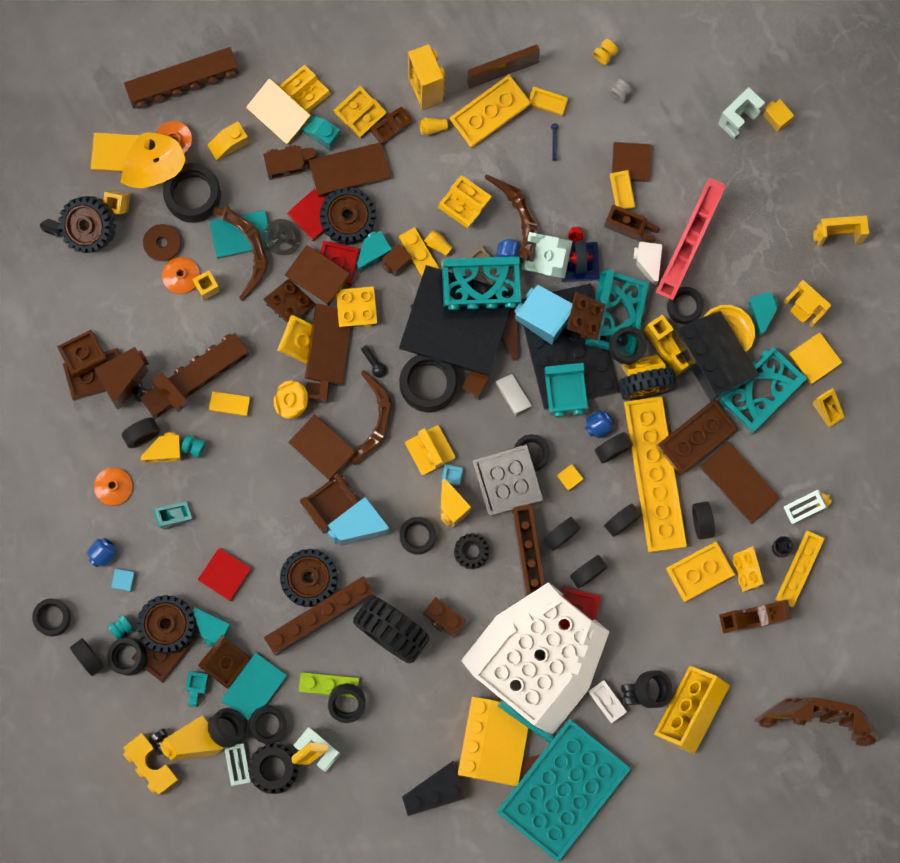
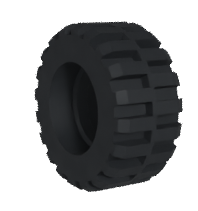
M374 595L367 598L353 618V623L357 628L384 649L408 664L416 660L429 642V635L419 625L395 607Z

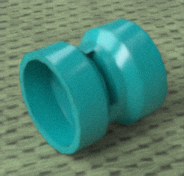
M187 434L180 451L185 454L190 453L193 457L199 459L205 448L206 441L194 439V436Z
M123 614L118 617V622H111L107 625L117 640L124 637L125 631L130 633L134 630Z

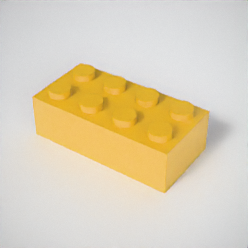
M429 44L408 52V78L422 110L442 103L443 95H445V72L442 66H438L437 53L435 49L431 50Z

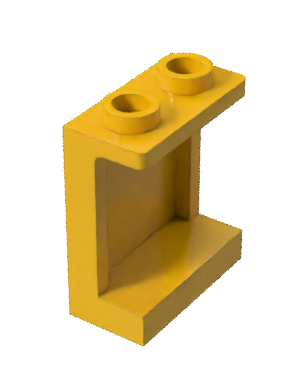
M867 216L821 219L816 226V230L813 231L814 241H817V246L819 247L823 245L827 235L854 233L855 244H863L869 235Z

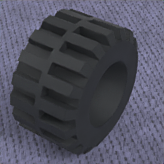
M276 743L265 744V746L259 747L249 760L248 772L250 780L255 787L265 793L277 794L285 792L296 781L299 771L298 764L292 763L291 757L294 754L285 746ZM270 757L281 759L285 765L283 776L275 781L266 779L262 774V765Z

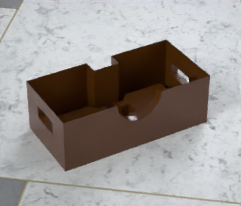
M163 372L152 380L156 388L178 413L188 405L184 396Z

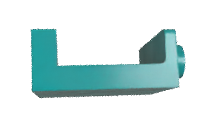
M577 363L545 367L549 416L554 415L555 418L565 417L569 413L579 416L588 412L584 364Z

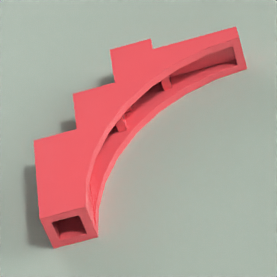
M709 177L656 293L671 300L674 299L725 190V184Z

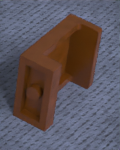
M335 474L331 481H328L308 497L305 496L299 500L322 534L329 530L328 525L361 500L355 491L350 492L347 488L349 483L343 475L339 477L338 474Z

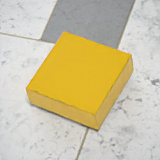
M572 464L556 476L567 491L583 481L582 476Z

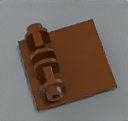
M289 279L263 299L267 303L266 306L272 308L275 311L274 313L279 314L278 317H282L287 324L291 315L300 318L315 305Z
M575 292L567 329L580 334L582 339L591 338L597 341L605 304Z

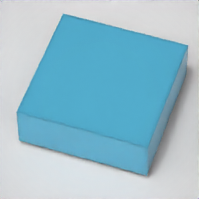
M444 464L441 484L446 479L451 486L460 487L463 468Z
M115 569L111 588L131 592L135 573Z

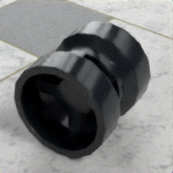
M786 536L777 538L772 544V552L779 558L786 557L793 550V542Z
M635 684L621 685V691L624 693L622 705H640L635 694Z
M165 728L149 738L150 743L155 745L159 756L164 754L160 744L164 741L163 739L168 737Z

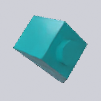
M313 115L300 130L329 151L341 137L339 128L327 120Z
M381 230L377 233L375 231L369 233L366 239H364L357 263L359 273L381 261L392 250Z
M772 291L750 297L747 301L758 337L763 336L778 307V300L776 296H773Z
M194 608L193 613L201 637L205 639L204 643L213 647L221 635L227 636L231 625Z

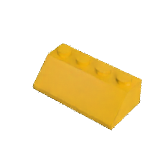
M689 666L654 735L681 750L695 755L730 685L718 676Z

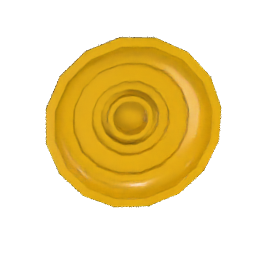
M719 305L710 309L705 316L721 311L743 349L747 352L752 347L755 338V327L750 316L741 308L733 305Z

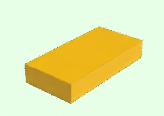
M533 86L529 100L532 104L530 105L531 107L563 117L568 97Z
M629 171L611 173L610 180L615 205L624 209L634 208L635 203Z
M212 391L209 411L247 417L250 397Z
M308 743L291 757L292 763L310 765L328 751L327 744Z

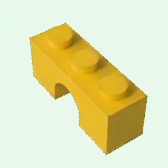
M662 314L650 322L643 330V333L669 368L674 369L675 376L677 377L688 370L690 366L672 338L674 329Z
M143 733L123 747L126 751L123 755L129 763L132 761L137 766L135 771L142 779L145 777L148 780L149 784L147 786L153 794L158 793V795H162L179 781L166 764L158 770L149 768L147 764L148 756L156 749Z

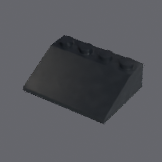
M721 311L694 320L677 329L672 335L673 340L710 401L759 377L757 370Z

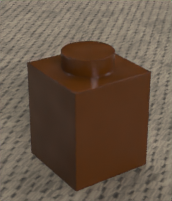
M398 244L382 258V267L388 274L392 273L396 276L412 262V257Z

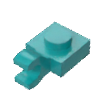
M188 672L185 691L190 692L188 700L190 707L197 708L199 694L205 695L208 674Z

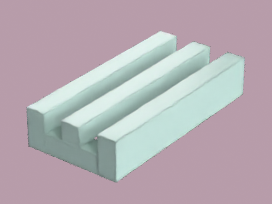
M816 490L784 506V509L791 523L795 524L827 508V505L824 503L820 491ZM814 496L817 497L816 500H814V501H812V502H810V503H808V504H806V505H804V506H802V507H800V508H798V509H796V510H794V511H792V512L790 511V508H792V507H794V506H796V505H798V504H800V503H802V502H804V501H806V500H808V499H810V498H812V497H814ZM820 503L821 506L794 519L793 515Z
M244 743L230 748L225 747L231 786L251 783ZM241 748L242 760L246 779L244 780L242 779L240 762L237 749ZM229 750H233L238 781L234 779Z

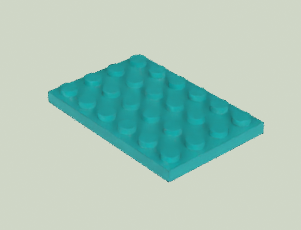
M568 719L497 809L496 813L555 861L559 862L631 768L571 719Z

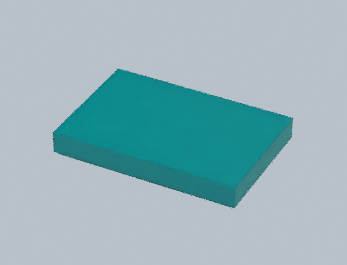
M265 210L240 215L255 224V228L259 229L264 249L272 248ZM222 219L209 221L217 259L253 252L246 235L242 234L235 226Z
M255 653L221 701L238 711L249 721L251 714L257 708L267 705L287 675Z

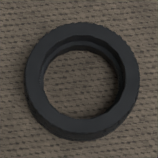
M185 163L175 177L164 182L163 197L167 208L176 218L187 223L202 222L213 215L214 208L218 207L220 203L221 190L216 176L207 167L197 163ZM190 177L205 180L211 191L208 201L195 209L180 207L173 195L177 184Z
M416 355L404 365L399 379L400 391L406 403L415 410L429 413L436 412L447 406L455 395L457 387L455 370L450 364ZM425 365L436 366L441 369L447 380L446 390L443 395L430 401L421 400L416 397L409 385L410 376L413 371Z

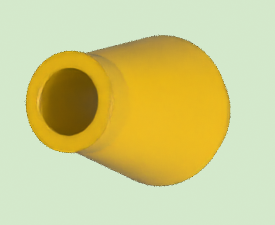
M424 117V119L419 121L421 135L425 134L428 136L447 130V119Z
M434 229L424 240L427 246L445 256L453 248L439 231L436 232Z

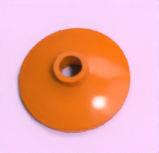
M166 122L156 131L157 134L177 139L184 154L191 147V132L181 122Z
M177 257L165 265L162 272V280L166 288L171 292L186 294L196 288L192 279L199 276L200 271L196 263L191 259ZM179 271L184 272L183 276L181 277L177 276V273Z
M119 468L103 470L97 476L94 483V491L97 498L109 506L123 504L128 500L133 489L130 476ZM112 482L116 483L114 489L109 488V484Z

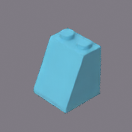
M537 285L535 289L531 288L525 296L527 300L524 304L520 303L515 309V320L553 345L568 324L572 303Z
M366 497L328 525L329 537L335 544L338 542L341 546L389 534V527Z

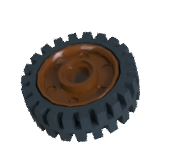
M347 187L331 192L325 198L320 209L322 229L332 241L335 240L339 244L353 245L363 241L372 232L375 225L376 213L373 202L366 193L363 194L359 189L355 190L352 187L347 189ZM351 213L353 218L346 220L343 218V214Z
M94 196L78 197L65 204V209L61 210L60 214L62 216L58 218V221L61 222L58 225V229H62L60 236H64L65 239L63 241L69 243L68 247L74 248V251L81 253L96 252L109 245L108 243L112 241V236L116 232L113 231L116 228V224L113 221L116 218L111 215L113 213L112 209H108L109 205L103 203L102 199H97ZM85 221H88L89 228L86 227Z
M659 368L626 376L619 380V388L623 400H638L672 391L677 388V381L674 369Z
M302 549L293 553L286 559L280 572V583L283 592L293 603L302 607H314L332 596L337 587V569L333 561L319 550ZM308 573L314 575V580L311 583L304 581V576Z
M168 595L157 596L149 600L147 604H144L143 609L138 614V635L149 649L157 653L173 654L174 652H179L193 639L196 627L195 616L188 604L180 598ZM165 620L171 621V626L168 629H162V623Z

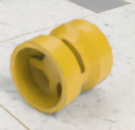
M605 39L601 43V47L595 49L593 56L601 64L607 65L611 56H615L619 49L612 41Z

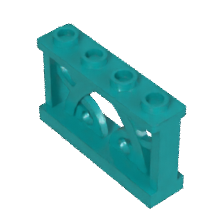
M519 256L443 259L441 261L443 306L448 307V310H459L460 307L466 306L469 310L479 309V306H486V309H496L498 305H505V308H516L521 303ZM509 267H513L514 282L505 279ZM478 268H483L486 277L496 282L483 295L467 284V282L475 278ZM495 268L497 273L494 275H499V277L492 276L490 269ZM448 269H452L457 280L449 284ZM465 270H471L472 275L464 279L463 277L467 276ZM503 283L513 288V295L510 298L502 296V291L508 292L507 288L502 286ZM456 285L461 287L456 291V293L462 294V298L459 300L453 299L450 295V290ZM494 294H495L496 297H497V299H489V298H491ZM468 295L475 300H467Z
M610 269L602 271L595 300L605 304L597 341L588 338L585 344L609 350V343L601 341L600 336H610L611 339L615 332L627 326L635 327L641 331V318L646 311V306H644L645 300L650 292V288H648L649 282L616 273ZM613 280H616V281H619V282H622V283H625V284L620 288V287H618L616 284L613 283ZM628 286H634L637 289L636 298L631 296L633 291L625 294L624 291ZM610 295H612L613 298L617 296L614 302L609 301ZM621 300L628 313V318L622 324L615 327L614 320L606 312L607 307L615 306ZM604 319H608V321H609V323H610V329H608V328H609V324H607V325H604V324H603V323H604ZM625 335L627 337L625 346L617 344V348L622 355L630 356L636 352L638 342H636L637 339L634 336Z
M775 347L771 350L767 348L760 355L762 359L758 363L755 361L752 363L756 370L761 367L763 372L758 373L759 377L747 382L745 390L738 387L721 396L720 403L751 434L807 379ZM774 359L779 362L780 369L778 373H774V364L772 368L766 366L769 360ZM784 368L788 370L796 379L792 380L791 378L782 375ZM773 380L771 393L775 400L773 402L767 398L753 400V381ZM777 381L780 382L778 386H782L783 390L780 392L775 390V385ZM735 394H739L741 399L737 400V402L742 403L746 401V405L742 407L733 405L732 397ZM758 402H763L765 404V408L760 409L759 405L755 407L754 404ZM748 408L754 421L751 423L740 411Z

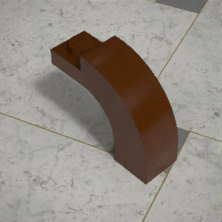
M788 600L719 614L723 634L765 627L792 619Z

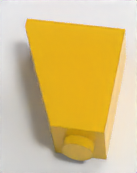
M203 715L165 738L160 744L162 752L171 761L216 756L225 748L219 746L211 739L208 732V722Z

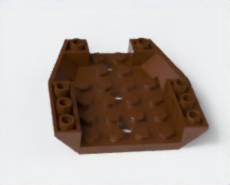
M816 697L794 698L793 700L786 698L756 717L754 721L758 722L761 727L771 728L782 722L783 719L794 720V724L805 726L806 723L812 722V719L820 718L819 722L831 724V722H839V726L849 727L848 731H852L851 741H856V745L867 747V745L871 746V744L874 745L875 742L881 741V736L866 714L856 705Z

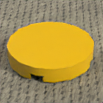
M292 380L282 383L278 387L277 394L274 396L276 412L287 419H294L302 415L308 403V393L301 383Z

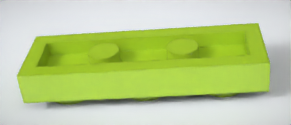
M301 672L299 692L330 695L332 690L340 684L348 683L358 687L359 678ZM351 694L339 695L340 697L356 698Z

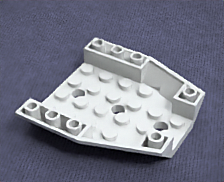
M548 582L498 614L461 661L476 679L534 726L553 735L589 690L610 631L595 619L592 621L562 597L563 593ZM561 619H567L570 622L569 629L564 630L560 627L559 622ZM536 650H543L546 654L545 659H537L535 656ZM513 680L521 682L520 690H514L511 687Z

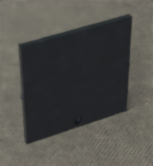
M426 265L414 303L410 306L411 312L399 349L490 376L501 337L504 336L503 331L510 308H505V305H498L496 309H486V306H479V309L469 310L466 306L460 307L459 310H448V307L443 306L442 270ZM448 272L449 284L457 281L454 274ZM477 280L467 282L472 289L481 295L493 287V285ZM456 285L450 290V295L455 300L462 298L461 293H456L457 289L461 288L460 285ZM502 291V296L505 298H510L513 295V291ZM494 294V295H493L491 298H489V299H497V297H496V295ZM468 295L467 300H475Z

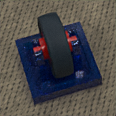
M575 241V243H572L565 278H562V282L599 280L600 270L597 242Z

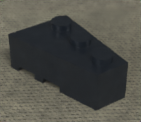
M454 761L402 796L407 816L465 799Z

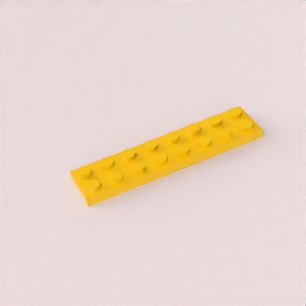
M662 396L624 402L629 438L633 443L631 451L648 553L686 548L687 544L674 468L656 446L669 436Z

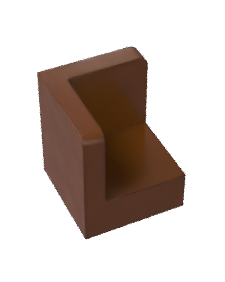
M470 371L462 389L475 395V399L479 400L489 381V376Z
M321 380V383L307 382L308 402L327 404L329 381Z

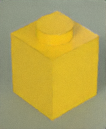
M781 99L776 102H770L765 107L766 110L763 115L776 132L783 129L794 118L793 113Z
M116 190L104 192L103 203H107L109 205L108 209H112L115 214L127 213L129 211L131 194Z
M209 270L192 279L203 301L220 292Z

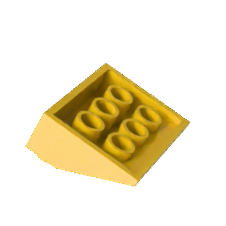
M472 697L458 775L517 786L520 780L529 728L499 708L498 704L500 702Z

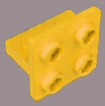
M438 425L427 431L425 428L418 431L417 436L405 442L422 476L455 459V455Z

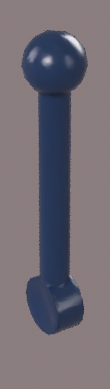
M553 123L551 125L553 130L552 161H556V130L558 125Z

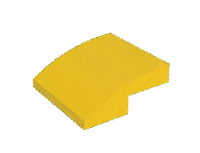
M305 64L279 85L308 112L312 111L331 95L330 91Z
M361 85L333 110L335 115L359 138L387 113L375 99L370 97Z
M461 175L438 204V208L468 229L483 211L492 196Z

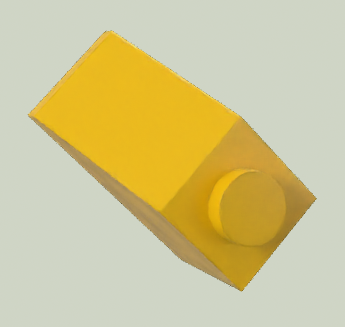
M237 121L221 130L207 146L215 160L219 161L249 144L246 133Z
M173 432L164 433V436H159L142 454L141 461L143 463L182 461L180 436Z

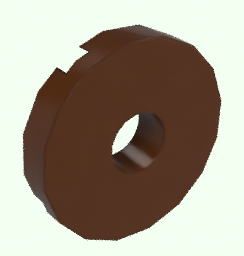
M157 224L149 228L145 233L143 248L151 259L165 262L173 259L179 253L181 239L178 232L172 226ZM159 239H166L167 245L165 247H158L157 241Z

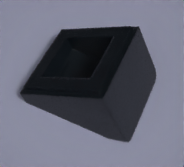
M46 219L40 223L41 230L47 234L59 238L60 232H62V229H58V225L61 224L59 222Z

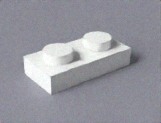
M604 680L588 691L610 723H613L627 712Z

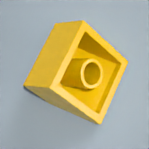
M444 479L442 481L440 519L447 527L451 525L454 528L470 514L471 506Z

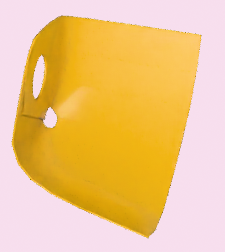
M150 132L143 133L128 151L120 183L133 188H145L163 183L175 177L185 162V156L180 144L170 136ZM152 139L156 144L155 148L147 150L144 147V141ZM159 158L158 162L155 163L153 159Z

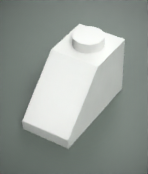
M639 242L638 248H634L633 259H637V267L651 284L657 286L662 244Z

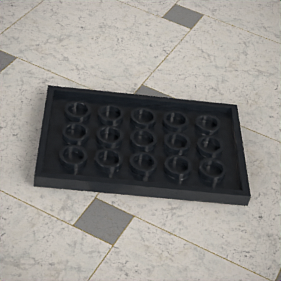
M591 283L552 292L570 303H573L575 292L595 300ZM527 298L521 299V303L524 304ZM568 324L553 345L523 325L544 410L549 409L544 373L545 367L583 363L587 400L618 393L608 350L586 345V339L580 338V334L567 329ZM600 336V340L605 341V337Z

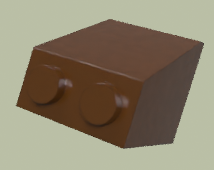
M136 347L94 369L117 410L122 407L148 373L146 366L149 363L142 350L137 351Z

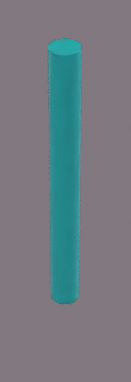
M500 701L498 707L547 742L550 743L553 740L554 736L534 726L506 702Z

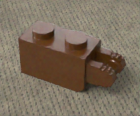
M296 145L286 146L282 150H268L263 156L269 180L302 173L305 169L304 165L308 164V160L317 158V151L314 148L301 149L300 146Z
M614 204L604 225L605 228L637 241L641 239L648 243H655L656 239L651 235L643 233V230L647 229L654 233H659L660 231L658 226L647 222V218Z

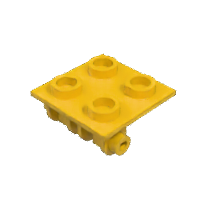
M374 286L340 290L337 295L339 327L359 325L371 327L372 324H377Z
M754 546L732 555L742 592L757 589L760 585L764 584Z

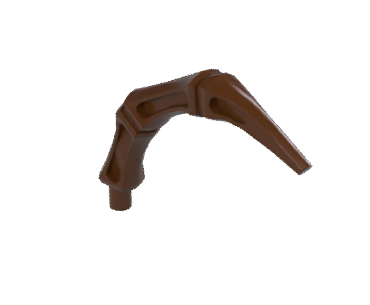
M486 174L485 179L506 194L508 201L512 202V206L520 215L523 241L518 253L520 254V263H524L525 260L532 258L534 243L528 241L529 232L537 233L538 231L536 229L537 223L528 209L526 197L521 193L520 189Z
M225 206L224 209L215 207L213 214L222 216L223 221L240 230L242 234L246 235L247 240L252 246L255 265H253L252 277L239 297L243 301L265 276L268 270V259L259 229L255 228V224L246 220L228 206Z
M364 370L361 372V375L377 397V404L379 405L378 422L372 432L373 434L363 444L353 450L356 454L346 465L353 463L356 466L363 458L382 445V441L386 439L393 407L392 399L387 391Z

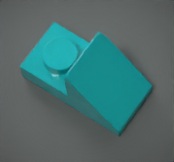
M186 501L153 509L159 528L164 530L172 525L192 520Z

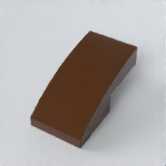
M401 106L388 114L386 119L373 126L370 132L383 145L404 130L413 120Z

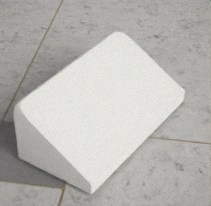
M513 374L496 381L497 387L515 416L532 407Z

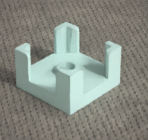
M748 87L722 113L718 125L735 139L740 134L738 130L745 122L740 115L745 112L752 120L756 119L761 113L759 108L765 102Z
M529 232L528 241L537 244L533 262L525 260L522 264V269L565 278L572 241Z
M308 727L293 746L297 750H301L308 743L312 742L327 744L328 751L317 763V766L326 773L341 754Z

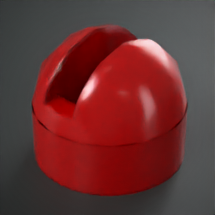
M579 226L570 228L568 239L572 242L582 241L584 234L582 228Z

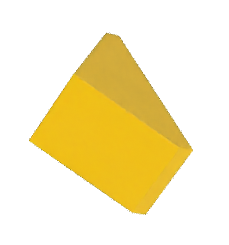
M833 388L816 398L812 403L828 427L845 418Z

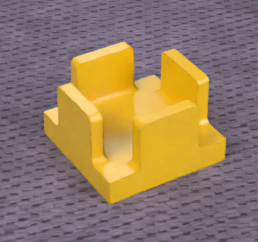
M804 280L798 284L784 301L787 305L794 296L797 298L790 313L802 323H805L812 314H815L816 317L810 323L811 327L831 307V304Z

